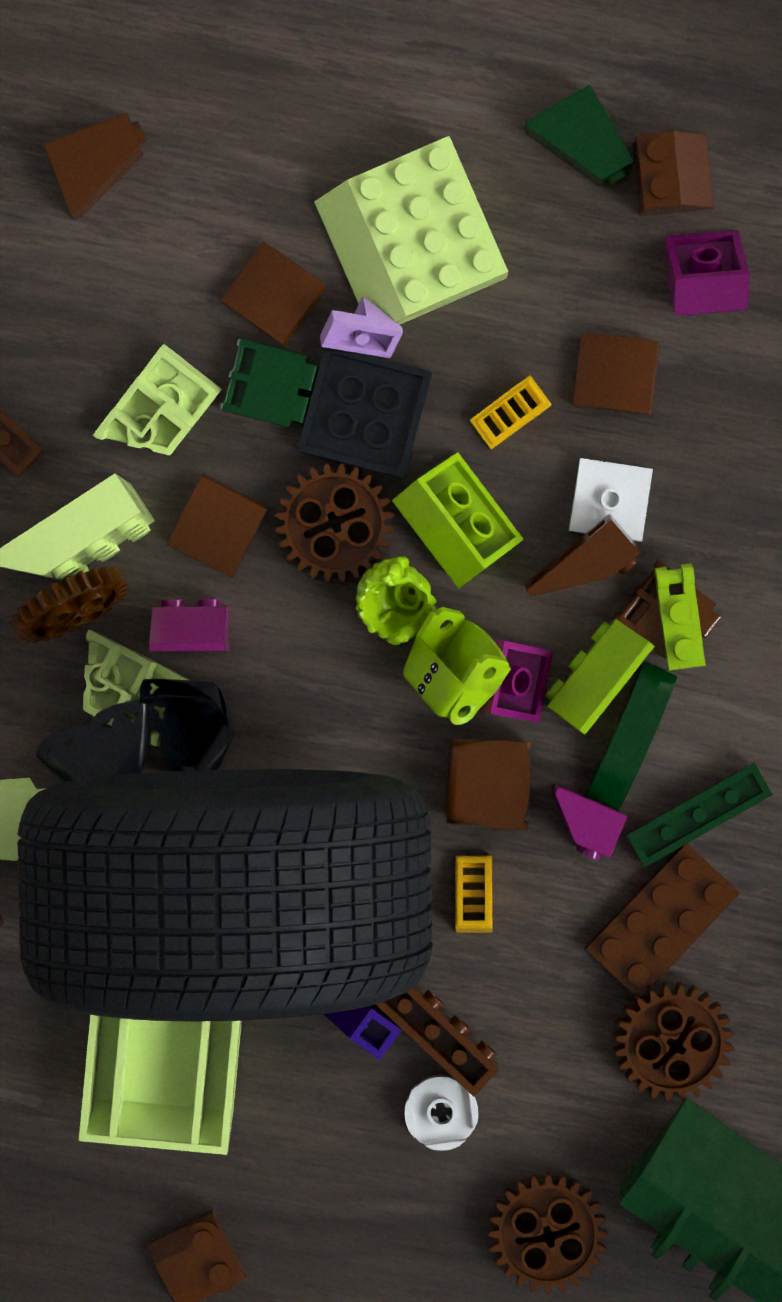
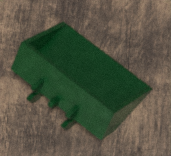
M686 1098L620 1184L619 1204L659 1232L651 1246L654 1249L651 1256L656 1260L674 1242L689 1253L682 1264V1267L686 1270L692 1271L700 1261L716 1272L709 1286V1289L712 1290L709 1297L714 1301L719 1299L730 1285L733 1284L757 1302H780L782 1300V1165Z

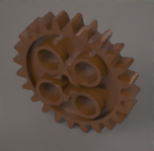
M328 463L325 464L324 474L319 475L312 467L310 468L312 479L307 481L304 477L298 475L297 479L301 487L296 489L287 486L288 492L292 495L291 500H279V503L287 508L286 512L275 514L277 519L285 521V525L275 529V532L286 534L287 539L283 540L279 546L280 548L291 547L293 549L287 556L288 561L298 557L301 559L297 568L298 571L301 572L307 566L312 567V579H315L320 571L324 572L326 583L330 582L333 573H337L341 583H344L346 572L351 571L352 575L358 579V567L363 566L367 570L372 569L369 562L371 557L380 561L383 559L382 555L377 551L378 547H390V543L383 539V534L394 533V529L384 525V521L394 518V513L383 512L382 509L390 503V499L379 500L377 496L383 487L380 485L371 489L369 487L372 480L370 474L362 481L359 480V468L357 467L354 468L350 475L345 474V467L342 463L338 467L337 473H332ZM340 490H350L355 495V503L349 509H340L334 503V497ZM310 503L316 504L321 509V517L318 521L311 524L302 521L300 516L301 509ZM359 509L366 511L364 515L342 523L340 525L342 531L339 533H335L330 528L310 538L304 536L306 531L327 524L330 514L335 513L337 518H342ZM356 523L366 525L370 531L368 539L363 543H354L348 536L350 527ZM323 537L332 539L336 546L334 553L326 558L318 556L314 549L317 540Z
M104 566L99 570L94 567L84 573L80 571L75 577L70 578L67 576L61 583H52L49 588L38 591L34 598L27 599V605L18 607V613L12 615L13 620L10 622L20 641L24 640L25 643L33 641L35 644L44 639L47 642L51 638H60L65 632L70 631L73 633L77 627L87 626L89 622L101 618L105 612L112 610V605L121 602L120 598L126 596L125 591L128 590V586L120 569L116 570L115 566L109 569L107 566Z
M681 981L677 982L674 991H670L666 982H662L661 992L657 994L649 986L647 987L648 998L644 999L638 994L634 995L638 1003L636 1008L630 1005L624 1006L629 1018H617L619 1026L624 1029V1031L613 1033L615 1040L622 1043L613 1047L617 1056H624L618 1061V1065L621 1070L629 1069L625 1074L628 1082L638 1079L636 1087L639 1092H642L649 1086V1094L653 1099L656 1098L660 1091H663L666 1102H670L673 1092L678 1093L681 1101L685 1100L686 1091L691 1090L696 1097H699L698 1086L703 1084L711 1090L713 1087L709 1078L712 1075L717 1078H723L718 1066H730L729 1059L723 1054L724 1052L734 1051L733 1045L725 1041V1039L734 1036L731 1028L723 1027L730 1022L727 1014H719L722 1006L718 1001L710 1004L712 997L709 992L706 991L698 997V988L694 984L687 993L684 991ZM666 1011H678V1017L674 1022H661V1017ZM691 1015L694 1016V1019L686 1024L687 1018ZM695 1032H708L706 1040L702 1043H691V1037ZM669 1038L673 1040L679 1038L680 1043L678 1045L674 1043L668 1045L667 1040ZM648 1039L657 1041L652 1051H639L643 1041ZM661 1059L660 1065L656 1068L653 1067V1064ZM683 1060L686 1062L682 1071L678 1073L669 1071V1067L674 1061Z
M546 1171L544 1181L538 1182L537 1177L532 1173L530 1185L526 1186L523 1181L517 1179L519 1191L515 1193L511 1189L506 1188L505 1194L508 1201L496 1200V1207L501 1211V1214H490V1221L497 1224L498 1227L488 1229V1236L498 1240L490 1244L491 1252H502L495 1259L496 1265L500 1266L507 1263L508 1265L504 1271L505 1277L508 1278L517 1273L516 1284L518 1287H521L528 1280L530 1281L532 1293L537 1290L539 1284L544 1285L546 1295H550L552 1285L555 1284L558 1285L562 1293H565L566 1281L570 1280L575 1287H579L577 1275L581 1273L585 1277L591 1278L592 1276L587 1266L589 1264L600 1266V1260L595 1255V1252H606V1246L599 1242L598 1239L608 1237V1232L606 1229L599 1228L598 1226L606 1222V1217L604 1214H594L601 1207L600 1202L596 1200L588 1203L592 1195L591 1190L588 1188L579 1193V1180L575 1179L567 1186L565 1174L561 1173L557 1182H552L549 1171ZM555 1204H568L571 1207L570 1213L564 1218L554 1217L551 1214V1210ZM523 1212H529L535 1216V1221L531 1226L523 1228L515 1223L516 1217ZM572 1223L580 1224V1226L576 1229H563L568 1226H571ZM550 1226L551 1230L554 1231L552 1232L553 1238L550 1240H546L545 1236L542 1235L543 1227ZM519 1237H532L523 1243L516 1242V1239ZM573 1238L580 1242L579 1249L572 1254L564 1253L560 1249L561 1244L567 1239ZM532 1248H539L545 1252L543 1259L537 1263L528 1262L525 1259V1254Z

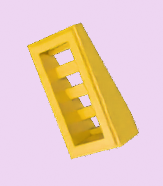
M529 375L470 419V422L490 450H492L550 408L551 403ZM526 389L537 406L534 409L530 408L520 394L523 390ZM514 399L525 415L519 418L508 401ZM500 407L513 423L510 427H507L497 414L496 410ZM488 416H490L501 432L496 437L484 421Z
M455 856V929L457 933L493 932L492 856ZM463 868H485V875H463ZM463 883H485V890H463ZM463 899H485V905H463ZM463 914H485V920H463Z

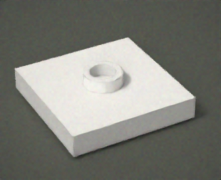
M580 458L569 532L586 534L610 513L633 541L642 542L653 469Z

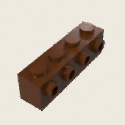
M415 985L412 989L397 997L376 1004L473 1097L499 1071L498 1063L494 1060L498 1054L483 1040L477 1044L468 1035L471 1031L469 1026L457 1015H454L452 1018L447 1016L440 1009L444 1003L429 989L423 993Z

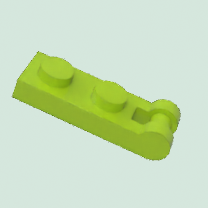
M692 563L680 564V568L667 570L666 566L654 568L667 671L706 666ZM682 583L683 594L670 596L669 585Z

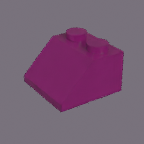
M738 230L665 236L669 294L674 316H692L700 313L733 312L735 310L748 309L750 273Z
M220 599L198 600V607H184V600H162V607H152L149 651H229V607H221Z
M492 638L506 657L511 670L497 692L478 711L539 723L553 651Z
M553 784L551 792L568 834L577 844L576 850L598 861L601 854L610 858L628 816L592 799Z

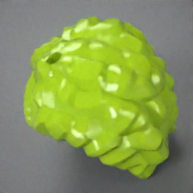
M404 556L391 559L385 558L382 562L373 564V568L363 574L355 597L357 601V615L361 618L362 623L367 626L369 633H378L380 638H386L387 642L392 645L408 642L409 639L416 637L430 612L436 611L435 604L437 601L431 595L429 582L414 567L409 566V559Z

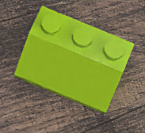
M458 452L418 478L392 500L458 589L524 540Z
M617 619L612 620L610 624L605 621L601 623L591 636L595 643L587 653L580 650L568 665L572 670L571 674L564 682L557 679L545 695L550 699L545 706L576 731L584 735L655 647Z

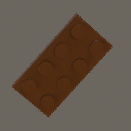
M687 843L669 858L590 941L585 949L633 995L638 994L642 997L648 991L647 987H652L740 893Z

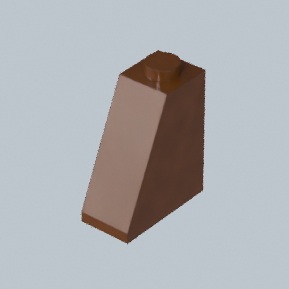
M127 113L44 144L69 212L75 220L81 218L144 155L140 144L146 142L139 121L131 123Z

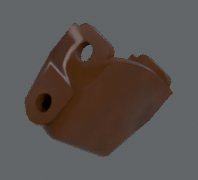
M451 738L446 823L491 828L527 829L528 822L524 821L528 808L531 787L528 749H532V742L504 739Z

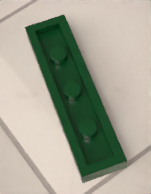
M752 762L625 835L643 867H646L773 794L756 764Z

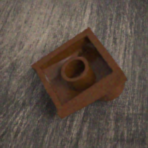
M214 1209L148 1243L154 1264L175 1302H199L218 1292L230 1290L236 1283L247 1276Z

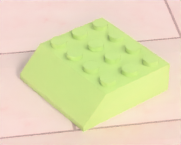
M450 136L350 178L314 201L358 304L362 297L368 299L399 325L507 278L508 269Z
M115 473L1 547L0 567L62 581L67 576L73 578L80 571H83V573L88 572L87 565L97 559V561L101 560V562H104L120 551L117 545L128 539L135 542L151 531L148 525L155 520L133 486Z
M90 1015L79 1141L227 1155L234 1110L242 1021H150Z

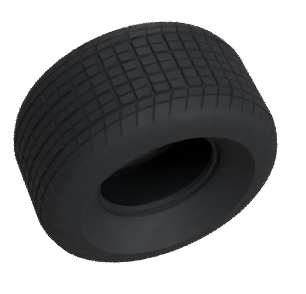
M304 769L174 771L103 776L55 784L39 791L28 801L17 833L21 837L17 842L19 856L18 873L21 875L18 879L19 912L22 913L19 917V944L22 951L20 959L24 973L36 994L49 1003L84 1014L132 1020L203 1022L291 1018L353 1010L397 997L412 989L421 980L430 961L433 947L431 942L433 938L432 905L430 904L432 901V869L428 866L431 864V831L427 829L431 823L428 812H426L427 808L418 791L407 782L387 775L352 771Z

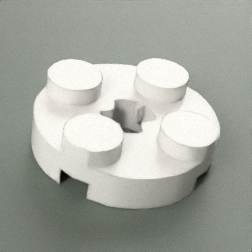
M439 1074L426 1077L412 1087L406 1100L405 1121L407 1128L414 1138L430 1149L443 1151L456 1148L466 1141V1138L471 1135L477 1125L478 1106L476 1098L450 1075ZM444 1103L445 1107H451L452 1115H446L447 1121L439 1122L437 1116H431L432 1107L436 1109L435 1104Z

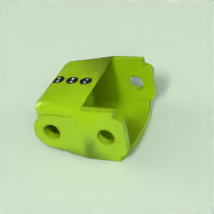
M441 607L435 612H430L418 631L403 669V676L436 715L448 718L455 725H461L471 720L477 711L497 692L511 668L501 649L483 629L465 619L461 611ZM449 620L445 627L440 628L443 622Z

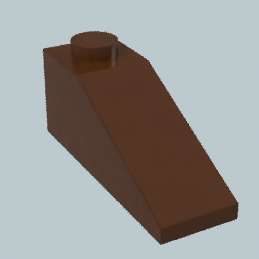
M609 513L525 584L526 592L533 597L610 578L618 571L624 574L638 562L636 556L640 554L639 548Z

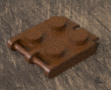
M657 560L653 566L658 568L665 567L666 565ZM653 571L641 587L637 586L634 589V597L621 614L617 612L613 619H617L655 646L653 650L666 659L656 585L649 594L647 593V590L655 581ZM682 583L669 585L670 596L683 594ZM695 588L702 637L707 638L722 617L712 610L716 603ZM642 599V604L633 613L632 617L629 620L626 619L627 616L634 609V607L637 605V603Z

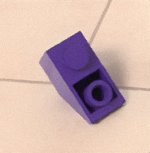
M376 1005L323 1014L349 1039L379 1060H381L402 1031Z

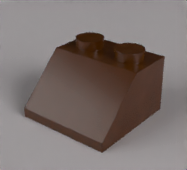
M679 131L636 135L633 142L640 216L714 208L706 135Z

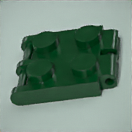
M236 338L235 346L238 349L232 371L228 370L226 378L230 380L224 403L220 402L218 410L285 428H290L291 422L304 424L310 399L298 394L299 390L313 391L318 366L307 364L308 357L306 355ZM247 349L248 354L243 373H239L244 351ZM239 381L240 385L235 405H231L236 382Z

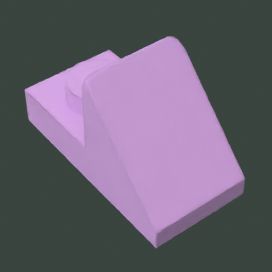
M362 297L354 314L335 310L331 311L320 335L321 346L326 348L391 358L403 334V329L371 301Z

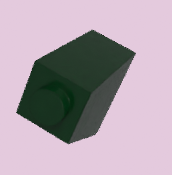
M591 85L584 87L525 122L524 130L529 137L597 186H601L606 182L613 186L630 175L627 170L631 169L634 160Z

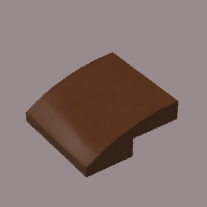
M263 241L220 301L251 322L257 329L285 346L327 286Z
M582 333L573 406L612 410L618 413L651 415L660 342L624 336Z
M203 474L189 498L167 545L233 578L258 531L268 507Z

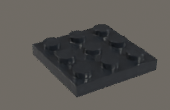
M325 347L297 451L404 480L432 372L366 354Z

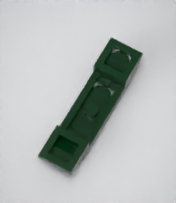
M643 662L601 763L599 762L586 792V797L618 811L620 810L651 745L678 676Z

